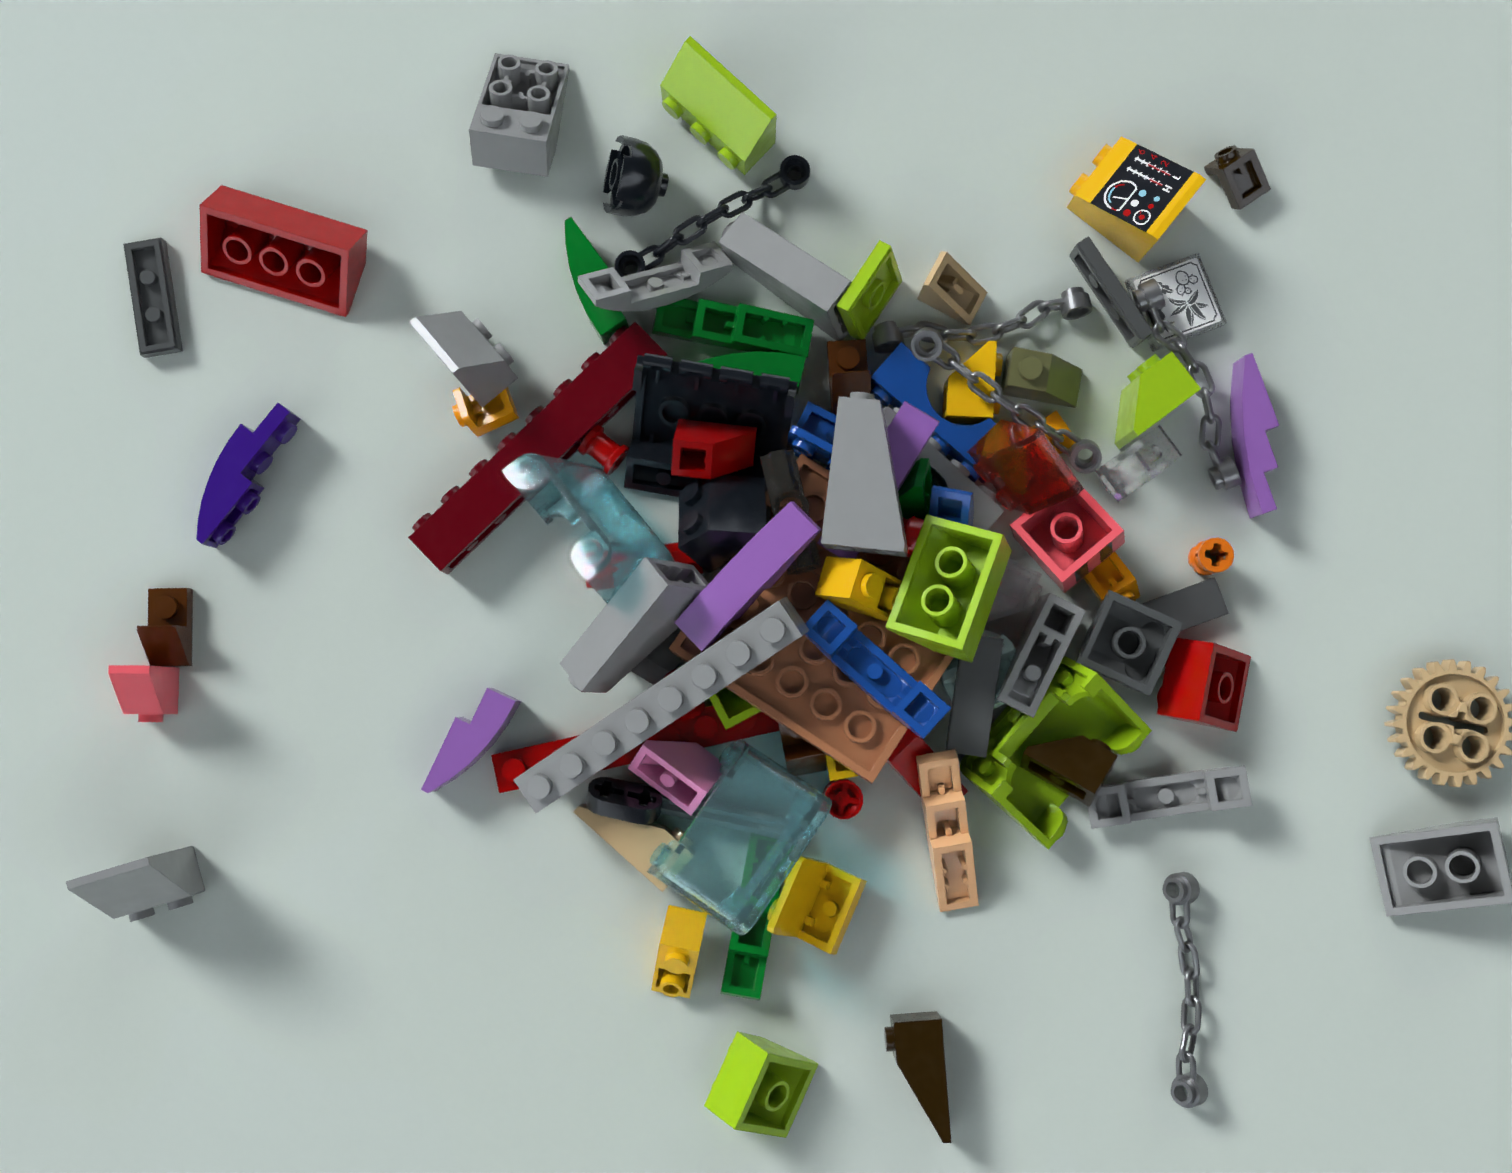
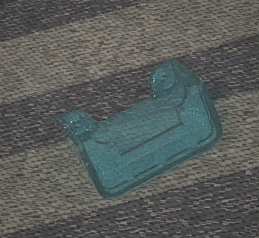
M528 453L518 457L501 470L547 525L553 521L552 518L561 517L568 520L572 525L582 519L590 529V532L576 543L572 552V560L586 581L607 604L644 557L675 562L667 547L600 467Z
M737 740L735 744L730 743L719 757V763L722 764L720 773L724 775L680 840L678 842L671 841L668 844L661 843L655 849L649 861L652 865L647 872L724 927L738 935H744L756 924L827 817L832 806V800L747 742Z

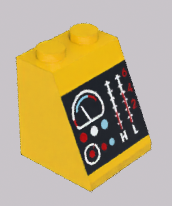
M1121 136L1113 147L1106 143L1092 161L1097 166L1092 174L1088 177L1085 173H1082L1073 184L1069 192L1074 196L1066 208L1139 263L1206 179L1200 174Z

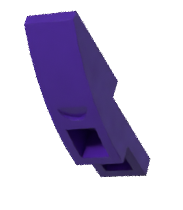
M277 402L255 431L240 424L226 443L209 476L201 501L196 540L201 544L213 548L225 544L236 531L235 524L243 514L247 515L252 512L260 502L261 497L259 495L264 490V487L253 478L256 474L260 475L268 469L273 461V453L281 444H286L293 438L297 432L296 425L301 420L288 408Z

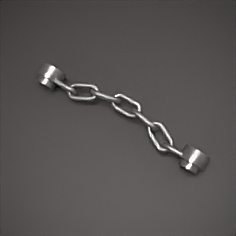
M1152 278L1138 285V289L1133 291L1132 294L1141 313L1149 312L1154 324L1152 329L1154 338L1168 350L1176 353L1179 352L1188 366L1187 371L1194 380L1193 373H1198L1200 367L1209 385V390L1206 387H1202L1201 391L1199 390L1195 394L1202 399L1205 412L1200 422L1199 445L1203 450L1208 451L1214 466L1208 469L1210 480L1216 490L1221 488L1228 490L1241 484V478L1230 456L1220 459L1216 450L1221 442L1222 421L1213 412L1210 396L1215 391V384L1208 367L1203 362L1193 359L1186 348V336L1170 322L1161 320L1157 310L1165 307V300L1157 281ZM1164 326L1181 339V341L1177 340L1175 342V346L1159 334L1164 332ZM1216 421L1214 444L1211 440L1205 442L1206 422L1213 424Z
M1073 287L1062 292V298L1033 301L1019 311L1016 318L1000 324L991 322L974 325L969 329H948L943 325L928 321H919L915 325L897 327L894 321H885L874 327L872 341L876 353H891L901 342L905 345L904 338L913 337L919 329L930 327L942 331L940 335L944 343L948 341H968L972 345H983L988 341H999L1004 333L1018 328L1030 329L1045 319L1049 312L1061 310L1063 319L1073 320L1090 314L1093 308L1090 296L1084 292V288ZM1038 306L1037 310L1042 314L1031 322L1026 323L1027 317L1024 315ZM993 328L992 334L995 335L994 337L975 340L977 337L976 331ZM923 337L921 341L935 344L934 340L930 337Z
M925 327L915 332L911 341V351L918 360L924 362L934 361L946 370L955 369L967 379L968 388L988 403L997 402L1011 412L1012 420L1029 432L1038 433L1041 431L1051 437L1053 445L1069 456L1070 463L1077 472L1091 473L1100 466L1102 454L1099 446L1094 441L1082 440L1067 429L1056 430L1047 425L1045 416L1025 403L1016 405L1003 396V390L997 382L981 371L972 372L963 365L960 354L943 342L942 336L937 330ZM923 337H930L934 340L935 344L930 349H924L920 345V340ZM942 348L954 356V358L948 359L949 364L938 358ZM978 377L996 389V391L990 393L991 397L974 386V384L979 383ZM1021 409L1026 410L1039 419L1034 421L1035 427L1019 418L1023 415ZM1063 435L1076 442L1070 450L1059 443L1064 441ZM1082 449L1092 451L1091 457L1086 460L1080 459L1078 453Z
M1180 872L1169 875L1165 879L1162 888L1165 898L1169 901L1170 920L1174 926L1179 944L1178 958L1180 970L1183 976H1185V998L1181 1004L1180 1022L1183 1033L1179 1053L1176 1056V1078L1171 1085V1096L1180 1106L1193 1108L1203 1104L1208 1097L1207 1084L1196 1073V1060L1193 1056L1197 1033L1201 1027L1202 1006L1199 1000V958L1197 948L1193 944L1189 923L1190 903H1193L1198 898L1200 887L1197 879L1192 874ZM1175 884L1180 888L1179 895L1176 893ZM1176 905H1183L1184 916L1176 918ZM1180 929H1184L1187 941L1183 940ZM1191 951L1194 968L1190 967L1186 970L1184 953ZM1191 980H1193V995H1191ZM1187 1005L1195 1007V1026L1190 1023L1187 1024ZM1188 1035H1190L1188 1051H1186ZM1182 1062H1190L1189 1073L1182 1075ZM1183 1086H1184V1087L1187 1089V1091H1188V1097L1186 1096V1094H1185V1092H1184Z

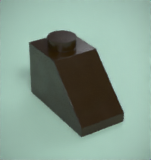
M1081 735L1028 746L1023 753L1020 767L1090 807L1112 771L1118 755L1113 753L1106 743L1098 739L1090 740Z

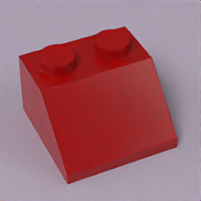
M1177 638L1165 663L1163 683L1157 694V714L1180 721L1237 732L1251 656L1213 642Z

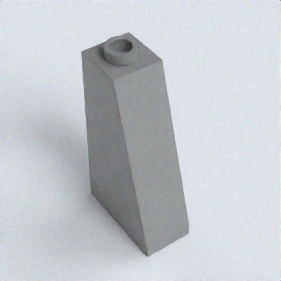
M743 212L734 222L726 226L719 244L732 263L805 318L814 319V324L834 340L842 341L849 332L836 305L851 284V280Z
M851 392L850 397L839 396L821 544L826 549L907 557L908 546L884 408L880 400H875V396L870 393Z
M644 557L560 662L569 675L570 683L581 692L607 693L678 628L674 622L708 585V582L691 564Z

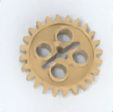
M1454 659L1442 660L1441 665L1438 661L1427 662V671L1424 668L1412 669L1415 680L1412 678L1400 679L1401 684L1406 690L1391 692L1392 696L1399 701L1398 705L1386 706V710L1395 714V719L1384 722L1385 726L1396 729V733L1387 738L1388 742H1398L1401 745L1394 753L1395 757H1409L1404 768L1406 770H1416L1419 768L1417 778L1429 780L1432 777L1434 785L1444 786L1447 782L1450 787H1461L1462 781L1467 785H1477V776L1485 779L1492 778L1489 767L1498 769L1504 767L1498 756H1512V751L1505 745L1506 741H1512V733L1509 732V727L1512 726V718H1508V712L1512 711V704H1504L1503 701L1509 694V689L1496 690L1495 686L1499 681V677L1488 676L1484 678L1486 668L1474 667L1471 670L1470 661H1459L1456 665ZM1435 690L1441 696V704L1438 708L1432 703V695ZM1473 700L1479 706V713L1476 717L1470 711ZM1423 712L1434 717H1449V720L1480 726L1484 728V733L1481 734L1469 729H1455L1454 726L1423 720L1419 718V713ZM1428 728L1433 734V741L1429 747L1424 742V733ZM1466 738L1471 743V750L1467 756L1462 750V744Z

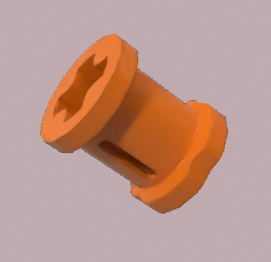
M1219 537L1199 542L1190 549L1188 555L1189 565L1197 574L1203 576L1227 570L1234 560V550L1231 544ZM1210 550V555L1216 556V562L1212 563L1210 558L1205 557L1206 551Z

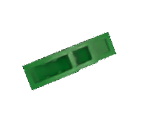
M699 298L698 302L683 299L656 308L651 334L750 352H782L807 358L814 319L739 303L738 306H733Z
M755 833L749 834L720 994L760 1000L772 933L767 931L769 922L767 915L772 903L779 898L788 846L787 840Z

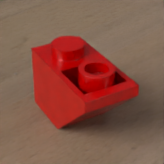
M679 419L673 438L671 475L714 479L753 466L757 427Z

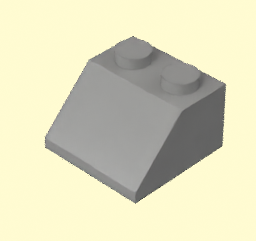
M462 311L418 316L410 321L411 325L482 408L518 379L509 367L514 360L500 343L494 347L491 346L488 340L492 335L478 318L471 322Z

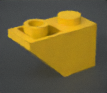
M988 341L963 365L972 372L981 371L995 381V376H1001L1003 363L1002 353H996L997 341ZM955 370L947 378L943 385L942 418L951 423L978 424L989 418L993 419L994 414H999L1000 404L997 402L988 403L968 388L967 379ZM978 377L979 383L974 384V386L991 397L990 393L995 391V388Z
M826 556L815 595L825 600L828 599L841 608L888 621L902 581L862 559Z
M668 905L659 943L652 991L661 992L669 997L680 996L690 999L707 913Z

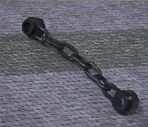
M799 155L788 156L782 161L780 171L766 178L762 182L761 187L749 192L737 191L722 199L718 207L709 213L689 218L678 225L673 231V236L660 246L651 245L640 252L628 250L620 253L615 260V270L621 277L627 276L624 269L631 264L638 267L636 273L650 270L663 262L666 253L677 245L685 246L702 236L706 232L708 224L722 216L732 218L748 210L752 206L753 201L763 197L774 198L789 189L798 190L803 188L810 178V165L808 161ZM795 170L800 172L801 177L798 180H792L788 177V173ZM780 178L784 186L771 192L773 186L769 183ZM743 196L741 202L745 205L728 212L729 206L727 203ZM696 222V226L701 229L684 239V235L679 232ZM653 251V256L658 259L645 265L643 256Z

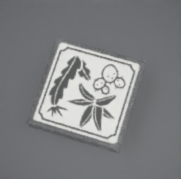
M1199 253L1128 278L1124 282L1130 298L1136 306L1132 292L1138 289L1139 284L1154 278L1165 300V307L1157 310L1161 320L1170 322L1187 339L1217 329L1227 323ZM1142 312V316L1150 328L1153 329L1154 324L1149 312ZM1165 326L1164 332L1159 333L1172 345L1177 340L1181 341L1179 337ZM1153 333L1147 338L1152 352L1165 348L1154 338Z

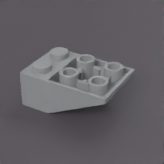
M495 53L469 128L473 166L548 177L557 146L569 75V64Z

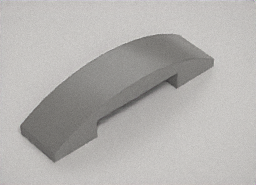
M713 241L682 249L680 262L623 277L618 274L614 267L579 275L578 283L596 307L613 311H640L665 306L688 298L722 279L733 270L734 264L716 242Z
M1234 766L1103 785L1091 806L1087 807L1091 829L1129 824L1131 821L1207 810L1219 811L1252 806L1246 767Z

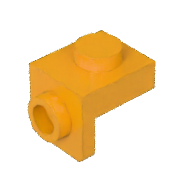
M460 387L453 390L457 404L452 406L458 423L461 427L468 426L477 437L519 419L508 387L483 408L472 395L467 396Z

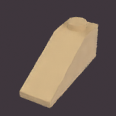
M581 804L574 810V813L662 892L695 856L696 852L691 848L695 842L678 827L672 831L667 826L657 823L643 825L600 816L591 812L586 804Z

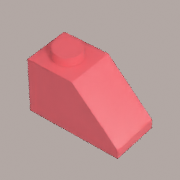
M109 665L108 674L123 714H138V722H163L164 714H178L180 668L146 665Z

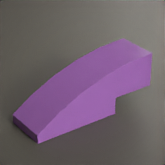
M487 688L472 720L464 717H455L421 790L426 793L435 792L473 766L494 745L506 729L521 701L494 688Z

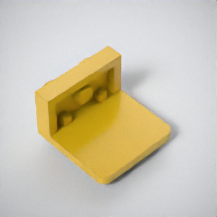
M798 856L795 861L788 865L783 878L785 884L781 894L770 906L767 915L769 920L767 931L774 935L797 937L829 954L836 955L867 881L828 862Z

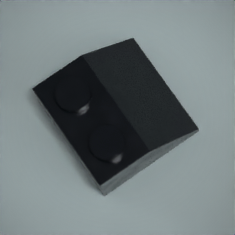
M723 475L714 479H699L686 485L683 490L679 491L678 548L708 573L727 564L771 520L770 482L763 477Z

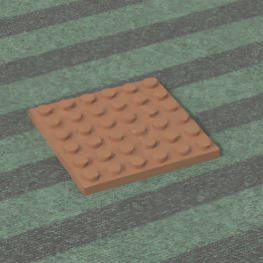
M801 453L770 499L771 519L790 501H794L823 529L830 471ZM822 530L771 588L765 589L741 618L732 621L712 645L786 596L804 623L810 619L826 601L815 595L826 556L838 557L817 544L822 536ZM860 552L856 558L874 565L901 581L910 561L909 557ZM835 605L858 625L859 631L917 682H923L930 690L934 689L954 658L934 652L886 629L887 621ZM682 630L669 647L672 653L686 662L703 652ZM805 635L725 687L870 784L874 782L908 729L848 678Z

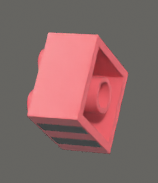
M1071 474L1010 524L1016 541L1064 593L1125 543L1124 530Z

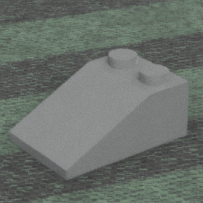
M1498 817L1457 822L1369 838L1387 917L1512 903V878Z
M193 846L145 857L66 881L69 891L109 917L115 919L129 915L130 922L155 915L153 907L167 903L169 910L192 904V895L205 891Z

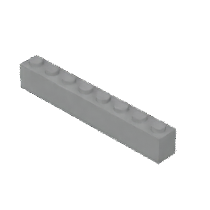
M788 597L782 598L514 779L516 785L534 812H539L809 631L808 627Z

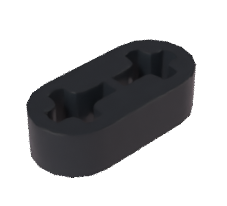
M598 777L593 779L588 785L586 805L591 812L600 816L647 825L658 820L662 806V795L656 789L647 785L611 777Z

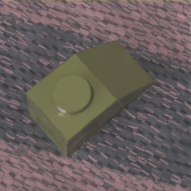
M1013 347L1006 357L1001 388L1003 395L1075 408L1083 369L1054 354Z

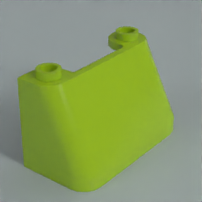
M1064 656L1034 718L1007 706L991 724L987 756L965 755L960 764V771L1035 840L1049 850L1065 833L1068 820L1066 814L1059 807L1069 795L1020 767L1026 748L1028 746L1083 735L1090 740L1098 739L1106 743L1115 754L1123 755L1136 751L1152 730L1097 672Z

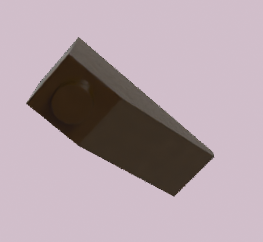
M937 1011L891 1014V1027H884L886 1052L893 1051L898 1067L942 1142L951 1143L942 1018Z

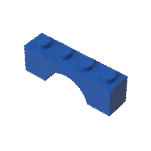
M901 342L871 376V394L875 396L876 400H880L881 404L885 407L891 404L894 408L900 409L904 401L940 421L931 436L942 447L939 452L945 457L949 454L953 459L964 465L970 472L968 478L972 482L979 480L984 484L1020 443L991 418L974 425H958L942 418L933 409L927 395V378L931 367L924 361L918 360L912 351Z

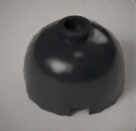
M620 135L615 141L622 145L619 151L611 150L605 173L603 193L608 194L611 192L610 204L603 203L605 212L609 214L636 216L650 210L656 203L658 196H665L669 177L668 174L663 173L662 160L652 146L639 139Z

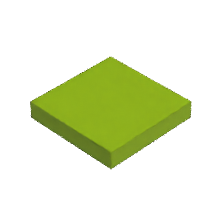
M879 240L836 305L850 336L857 340L865 339L903 281L892 247Z

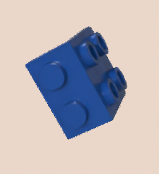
M808 401L796 426L792 425L788 433L787 445L793 447L791 453L798 458L801 453L811 460L814 458L827 465L826 469L830 471L836 415Z

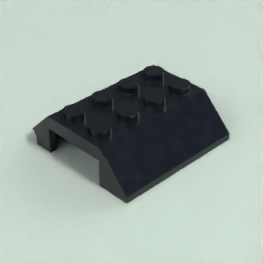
M645 353L644 356L638 355L634 369L632 389L636 391L633 436L626 458L624 488L679 497V491L683 490L686 485L701 479L671 475L673 438L678 420L686 419L757 427L753 466L726 475L766 478L770 482L771 499L781 484L798 382L790 381V377L766 373L758 376L754 375V371L725 366L717 369L714 368L713 364L681 359V362H676L672 357L649 353Z

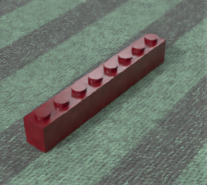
M636 322L629 328L625 325L619 328L609 339L611 345L601 354L595 352L587 358L581 366L583 371L573 381L567 379L562 382L553 393L555 398L545 408L542 405L535 408L525 419L527 425L517 434L511 432L503 438L497 446L499 451L489 461L483 459L478 462L469 472L471 478L461 488L455 486L442 497L441 503L443 505L432 515L426 513L416 521L412 527L414 532L408 538L441 572L445 574L452 572L578 451L585 436L596 425L600 424L603 427L636 396V391L632 389L634 369L638 355L644 356L645 353L668 357V354Z

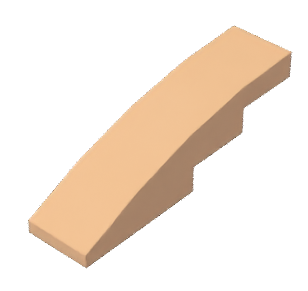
M952 749L916 756L920 793L940 912L979 906L973 845L968 831L966 802L961 788L959 759L956 750Z

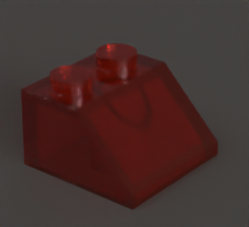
M1001 419L967 451L976 462L973 467L977 474L986 482L993 484L998 491L995 494L997 500L1009 511L1015 509L1030 515L1078 495L1084 489L1039 428Z

